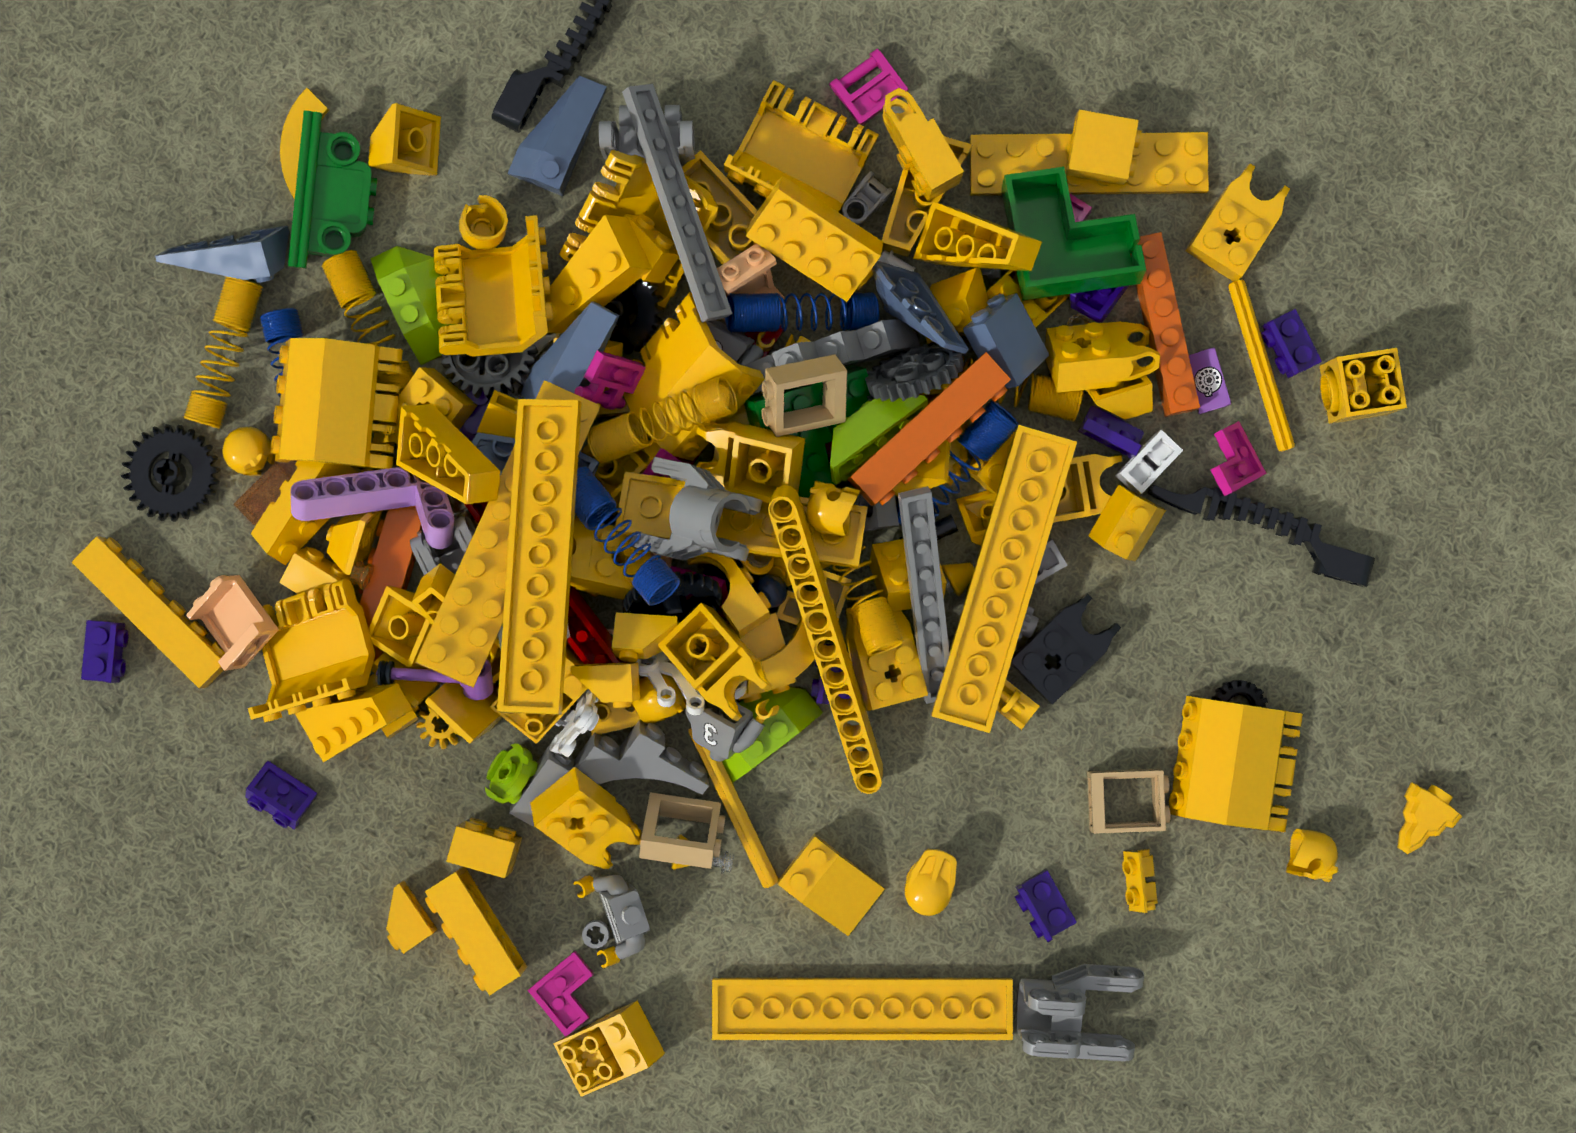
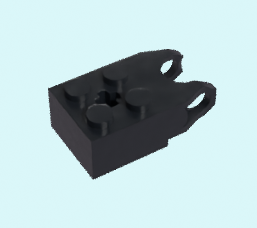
M1088 593L1083 595L1076 603L1060 609L1013 654L1010 665L1048 704L1053 705L1107 652L1112 638L1121 629L1118 623H1114L1108 629L1098 634H1090L1083 628L1081 622L1082 613L1092 599ZM1047 655L1052 657L1056 655L1058 659L1056 663L1058 664L1055 668L1045 667L1044 664L1047 663L1045 657Z

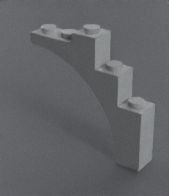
M899 319L881 320L858 330L840 331L816 341L795 343L774 351L771 355L747 363L744 366L760 370L765 378L766 368L834 354L846 367L866 361L887 358L890 355L897 356L900 355L902 350L908 352L912 347H920V343L915 329ZM762 383L752 395L762 392Z
M639 719L620 747L612 738L608 736L602 737L595 732L575 759L571 755L566 757L550 751L549 745L537 761V771L529 778L522 790V796L515 804L510 803L509 814L534 827L530 802L574 767L597 784L632 778L655 779L682 785L702 795L709 787L708 773L700 763L688 761L672 747L666 748L665 734L657 725L653 723L646 724Z

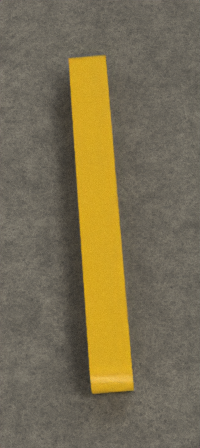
M781 485L773 491L768 507L769 516L854 783L859 791L872 794L877 792L882 784L884 770L882 759L799 494L793 487ZM786 500L791 504V507H780L777 501ZM789 528L796 529L800 535L791 536L786 530ZM804 557L809 562L806 564L798 563L795 560V558ZM813 585L817 590L808 591L803 586ZM820 612L826 617L818 619L813 616V613ZM830 640L834 643V645L827 646L824 645L821 641ZM838 667L843 671L833 672L832 670H830V668ZM839 694H847V695H849L851 698H849V699H843V698L839 697L838 695H839ZM854 720L857 721L859 724L851 725L847 723V721ZM856 747H864L867 750L859 751ZM864 773H872L875 776L868 777L865 776Z

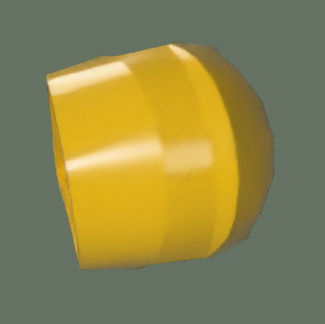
M927 849L911 867L906 877L905 897L909 906L915 912L931 916L942 912L947 907L956 882L957 861L953 855L940 849Z

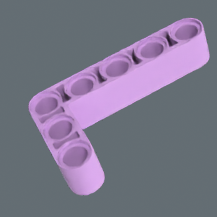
M401 467L301 480L294 483L291 487V514L297 520L311 521L416 506L425 540L429 546L435 549H444L453 542L454 515L447 493Z

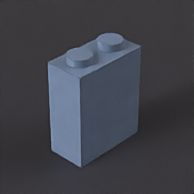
M1001 293L990 298L985 309L974 313L971 316L972 321L963 328V331L978 358L987 352L1009 376L1011 380L1005 385L1008 389L1019 386L1049 356V353L1018 294L1004 296Z

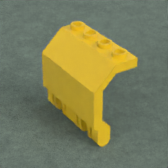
M773 80L739 149L734 156L729 154L723 165L724 171L728 173L727 178L740 185L746 182L754 186V192L767 198L780 178L784 176L823 203L840 212L879 134L867 129L855 150L854 148L863 132L864 126L858 124L854 128L849 142L846 143L838 139L847 123V117L841 115L830 136H828L838 113L814 101L804 122H801L812 99L805 97L794 116L786 112L788 105L794 97V90L788 87L776 109L775 107L784 92L785 85Z
M611 150L600 172L604 177L617 182L614 187L605 183H594L592 191H590L575 221L576 227L591 233L604 215L624 217L625 214L637 216L643 214L654 221V227L661 234L666 235L673 241L645 158L635 154L628 155ZM685 175L705 233L710 223L715 221L719 207L709 191ZM573 232L570 233L559 252L560 257L569 262L587 237ZM678 258L662 283L650 282L651 285L658 284L659 289L655 294L663 297V300L658 302V306L665 308L669 299L677 291V284L684 273L680 258Z
M537 215L525 216L527 235L510 247L471 250L460 244L440 245L434 248L435 271L438 274H444L437 277L435 281L437 319L441 324H447L438 329L439 352L441 354H467L474 357L523 352L548 333L547 321L553 320L551 302L545 301V295H551L549 276L543 277V270H549L547 251L541 252V245H547L545 227H539Z
M691 292L687 294L675 310L680 323L673 318H667L664 325H661L646 343V346L640 350L645 364L638 359H633V361L644 365L646 369L634 393L624 392L623 394L630 412H634L639 416V409L641 407L647 409L652 417L655 438L662 439L666 432L660 427L654 416V402L660 403L666 413L668 432L676 433L679 430V426L674 422L666 404L668 396L673 397L679 406L682 427L690 428L693 421L688 417L680 399L682 391L687 392L693 402L696 421L703 423L706 419L701 415L694 396L696 385L719 376L725 377L734 389L738 410L765 380L760 370L738 364L718 347L707 323L701 322ZM683 393V400L685 406L690 415L693 417L690 402L687 396ZM669 399L671 411L679 423L677 409L673 401ZM656 404L655 409L660 422L662 423L663 427L666 429L663 413L660 407ZM642 410L643 421L652 434L649 417ZM734 414L718 419L713 422L707 421V423H725L728 422ZM696 423L691 431H685L681 428L677 436L667 434L663 442H658L654 439L656 444L673 456L691 461L709 443L697 434V427L699 425Z
M290 338L286 341L285 345H281L279 363L284 364L283 376L278 375L276 393L281 394L280 406H275L273 417L274 423L278 424L277 436L273 435L271 440V454H275V461L285 463L290 461H314L376 470L392 468V456L370 454V452L394 453V446L389 444L371 443L372 432L383 435L395 434V426L373 424V422L396 424L399 399L398 396L376 394V392L399 394V386L377 383V372L388 375L401 374L400 366L380 364L378 362L402 364L403 350L328 338Z
M345 578L325 585L323 588L325 600L320 590L315 588L277 601L275 611L268 604L262 606L279 630L262 648L272 686L266 704L248 708L251 720L262 717L264 722L283 718L281 714L283 711L288 710L289 715L307 710L306 704L312 703L313 708L332 703L330 699L332 696L337 695L338 700L356 695L355 689L367 686L376 654L363 607L357 602L353 585L349 579Z
M1186 696L1182 709L1181 733L1178 737L1177 761L1173 769V788L1169 797L1170 814L1222 825L1286 832L1287 819L1271 816V813L1288 815L1289 809L1280 805L1272 806L1274 794L1283 797L1291 796L1292 789L1275 787V784L1293 785L1296 760L1279 756L1280 754L1297 756L1298 749L1289 746L1281 747L1283 735L1293 738L1300 737V730L1284 728V724L1301 727L1303 714Z

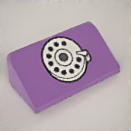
M1215 348L1189 355L1200 408L1197 409L1198 414L1231 405Z

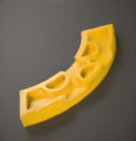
M308 88L299 95L292 105L285 120L280 141L282 172L294 199L304 110L322 113V119L329 112V109Z
M820 612L813 613V616L818 619L826 617ZM802 616L788 644L770 657L760 660L766 678L772 685L770 690L792 681L815 660ZM747 680L746 694L766 692L765 689L762 690L755 682Z

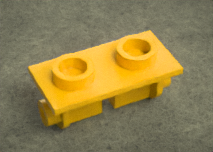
M1149 849L1137 850V852L1123 851L1122 869L1126 876L1127 890L1125 898L1129 905V911L1148 913V911L1155 910V904H1158L1156 883L1146 882L1145 877L1155 876L1153 855H1150Z

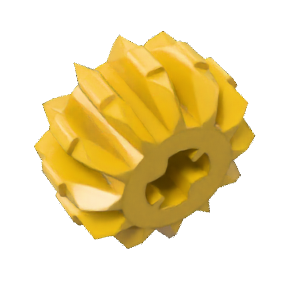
M426 704L429 712L421 710L418 713L426 721L416 724L417 728H426V731L420 735V738L425 739L432 736L429 741L430 747H434L438 740L441 749L447 748L448 740L452 745H457L459 741L455 734H459L450 725L448 729L444 728L440 731L438 729L440 724L436 722V719L441 717Z

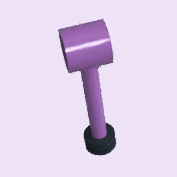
M487 659L474 688L433 670L395 668L393 661H380L376 671L378 685L393 684L394 680L458 683L463 688V694L472 700L485 699L494 690L491 663Z

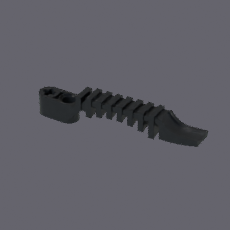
M586 0L595 5L594 7L582 2L579 9L583 13L582 16L587 19L585 20L576 15L573 22L577 26L576 29L579 30V33L570 28L565 33L569 38L568 42L572 44L569 45L558 40L556 47L562 56L559 57L547 51L544 57L548 60V64L545 67L527 73L516 69L509 78L495 105L492 120L520 133L538 101L536 96L541 95L545 85L554 83L563 88L566 82L564 76H572L575 70L573 65L575 62H580L582 50H587L589 47L588 40L590 37H595L597 25H602L605 20V12L609 13L612 8V0Z
M1156 485L1149 488L1148 494L1152 497L1194 515L1197 513L1201 514L1204 499L1208 498L1202 518L1207 521H1214L1218 505L1222 503L1218 519L1230 520L1233 508H1236L1233 520L1245 521L1247 513H1250L1248 519L1250 524H1260L1261 519L1264 518L1262 528L1269 530L1274 529L1275 524L1278 523L1275 535L1281 537L1283 535L1288 536L1289 530H1291L1288 544L1301 545L1302 542L1305 544L1315 562L1312 573L1324 574L1325 577L1360 587L1368 586L1375 558L1323 543L1319 538L1322 525L1316 523L1308 525L1307 518H1293V513H1279V508H1265V504L1261 502L1250 503V498H1236L1237 494L1235 493L1224 496L1218 487L1211 489L1203 487L1192 494H1177Z

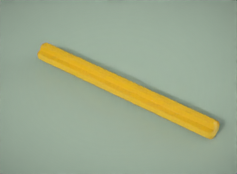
M1244 280L1231 282L1228 288L1279 451L1292 449L1295 447V443Z
M691 728L688 729L694 746L762 887L769 888L778 883V876L723 762L712 760L710 751L695 743L692 737Z

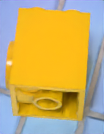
M1397 348L1340 356L1320 365L1321 397L1327 411L1329 424L1388 415L1407 408Z

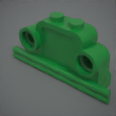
M304 110L288 267L306 269L308 254L326 257L342 254L348 250L351 244V237H359L365 232L367 225L373 226L374 208L369 207L370 195L376 196L377 178L371 177V169L366 163L357 161L360 155V145L352 134L347 132L336 134L320 132L322 113Z

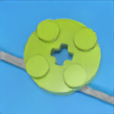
M516 743L510 745L513 748L509 751L503 749L495 757L487 772L486 779L490 780V789L485 787V792L489 798L499 803H517L529 778L537 771L538 763L533 760L531 751Z

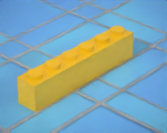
M96 536L72 563L199 689L207 688L224 671L218 663L225 654L216 641L212 643L205 636L207 631L197 621L191 623L184 616L186 610L181 604L175 600L170 602L163 595L165 589L156 580L151 579L149 581L142 574L144 568L133 558L128 560L121 553L123 548L116 540L111 537L107 539Z

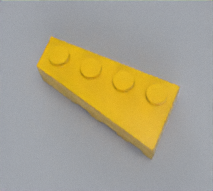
M933 201L913 259L935 265L1032 271L1042 241L960 209Z
M398 683L372 687L363 691L362 689L355 690V696L338 700L337 695L330 697L332 703L313 708L312 703L306 704V711L295 714L323 763L413 710Z

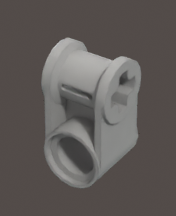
M872 171L863 178L842 208L841 214L860 227L866 224L894 191L891 187L886 188L875 179V174ZM856 207L862 211L863 216L860 219H852L849 217L847 210Z

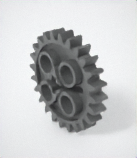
M531 345L523 352L474 357L467 354H442L446 358L441 361V364L444 368H448L445 374L449 379L453 378L452 383L456 388L462 386L461 389L464 394L467 395L472 390L473 395L478 399L482 392H484L487 399L490 400L494 390L503 393V389L508 388L510 392L514 393L513 384L515 382L522 386L524 385L521 376L523 374L527 376L530 374L531 371L527 366L536 363L534 357L530 355L537 354L538 349L535 345ZM477 358L473 365L465 366L468 359ZM505 364L501 372H493L497 365Z
M936 343L931 347H927V344H924L922 347H912L908 352L902 350L900 355L897 356L890 355L889 360L879 361L880 365L873 366V371L867 372L868 377L865 380L870 396H874V399L881 398V401H885L890 398L891 402L898 398H902V401H905L910 397L918 398L921 393L928 395L932 389H942V384H950L951 379L959 377L958 373L963 372L962 367L965 365L960 352L943 348Z

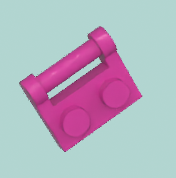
M879 49L871 52L867 60L838 80L836 78L829 83L830 88L860 125H864L883 111L885 95L897 88L908 92L907 86ZM878 67L882 71L851 95L846 90L874 68ZM896 96L892 98L891 101H893L896 98L899 99L902 96Z

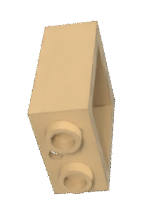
M835 354L766 368L765 382H762V392L765 398V408H762V419L765 426H769L775 436L779 437L844 423L846 421L847 369ZM823 382L822 405L784 413V390Z
M1163 770L1087 771L1090 832L1096 834L1166 831V823H1170L1169 805H1165L1164 793H1169V779L1167 775H1164ZM1151 778L1153 821L1105 823L1103 779Z
M650 792L641 836L639 858L711 869L713 857L719 858L722 839H716L717 833L723 834L726 816L720 815L721 803ZM659 816L710 823L707 843L656 836Z

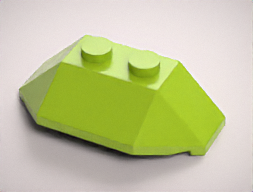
M395 246L370 258L377 281L405 339L419 363L424 365L442 356L439 352L438 329L447 324H441L437 319L435 281L437 277L443 276V274L436 273L434 257Z
M919 395L918 398L910 397L905 401H902V398H898L891 402L890 398L885 401H881V398L869 400L854 414L846 417L844 423L837 424L833 430L830 459L832 482L837 485L842 481H847L848 477L928 405V399L924 395Z
M790 687L789 690L773 694L772 690L760 693L761 699L749 703H744V700L738 703L752 711L754 718L757 716L756 705L766 699H769L765 706L768 713L776 705L779 706V711L775 716L765 719L763 722L765 727L749 748L742 753H734L729 759L722 761L732 783L764 761L823 714L806 689Z

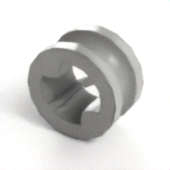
M600 920L590 921L582 931V939L590 948L598 949L603 947L610 937L608 926ZM594 926L600 927V933L604 934V939L599 938L598 942H593L592 936L588 934V930L591 929L593 931Z

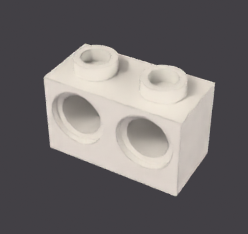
M1159 430L1139 449L1137 455L1131 458L1118 471L1115 477L1130 491L1140 495L1176 459L1183 449L1165 432Z

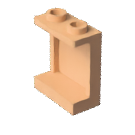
M755 244L718 267L717 271L726 297L733 293H778L785 300L773 283L771 268L777 264L776 258L769 251Z
M221 575L211 581L210 588L204 595L193 602V607L186 614L189 620H202L225 652L218 661L224 671L245 668L279 630L240 575Z

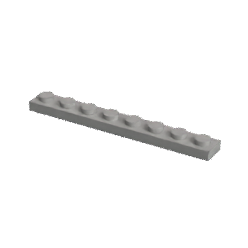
M654 85L629 86L622 93L701 322L726 318L732 314Z
M926 486L898 493L917 654L928 696H924L923 699L926 704H929L936 700L950 651L932 492Z

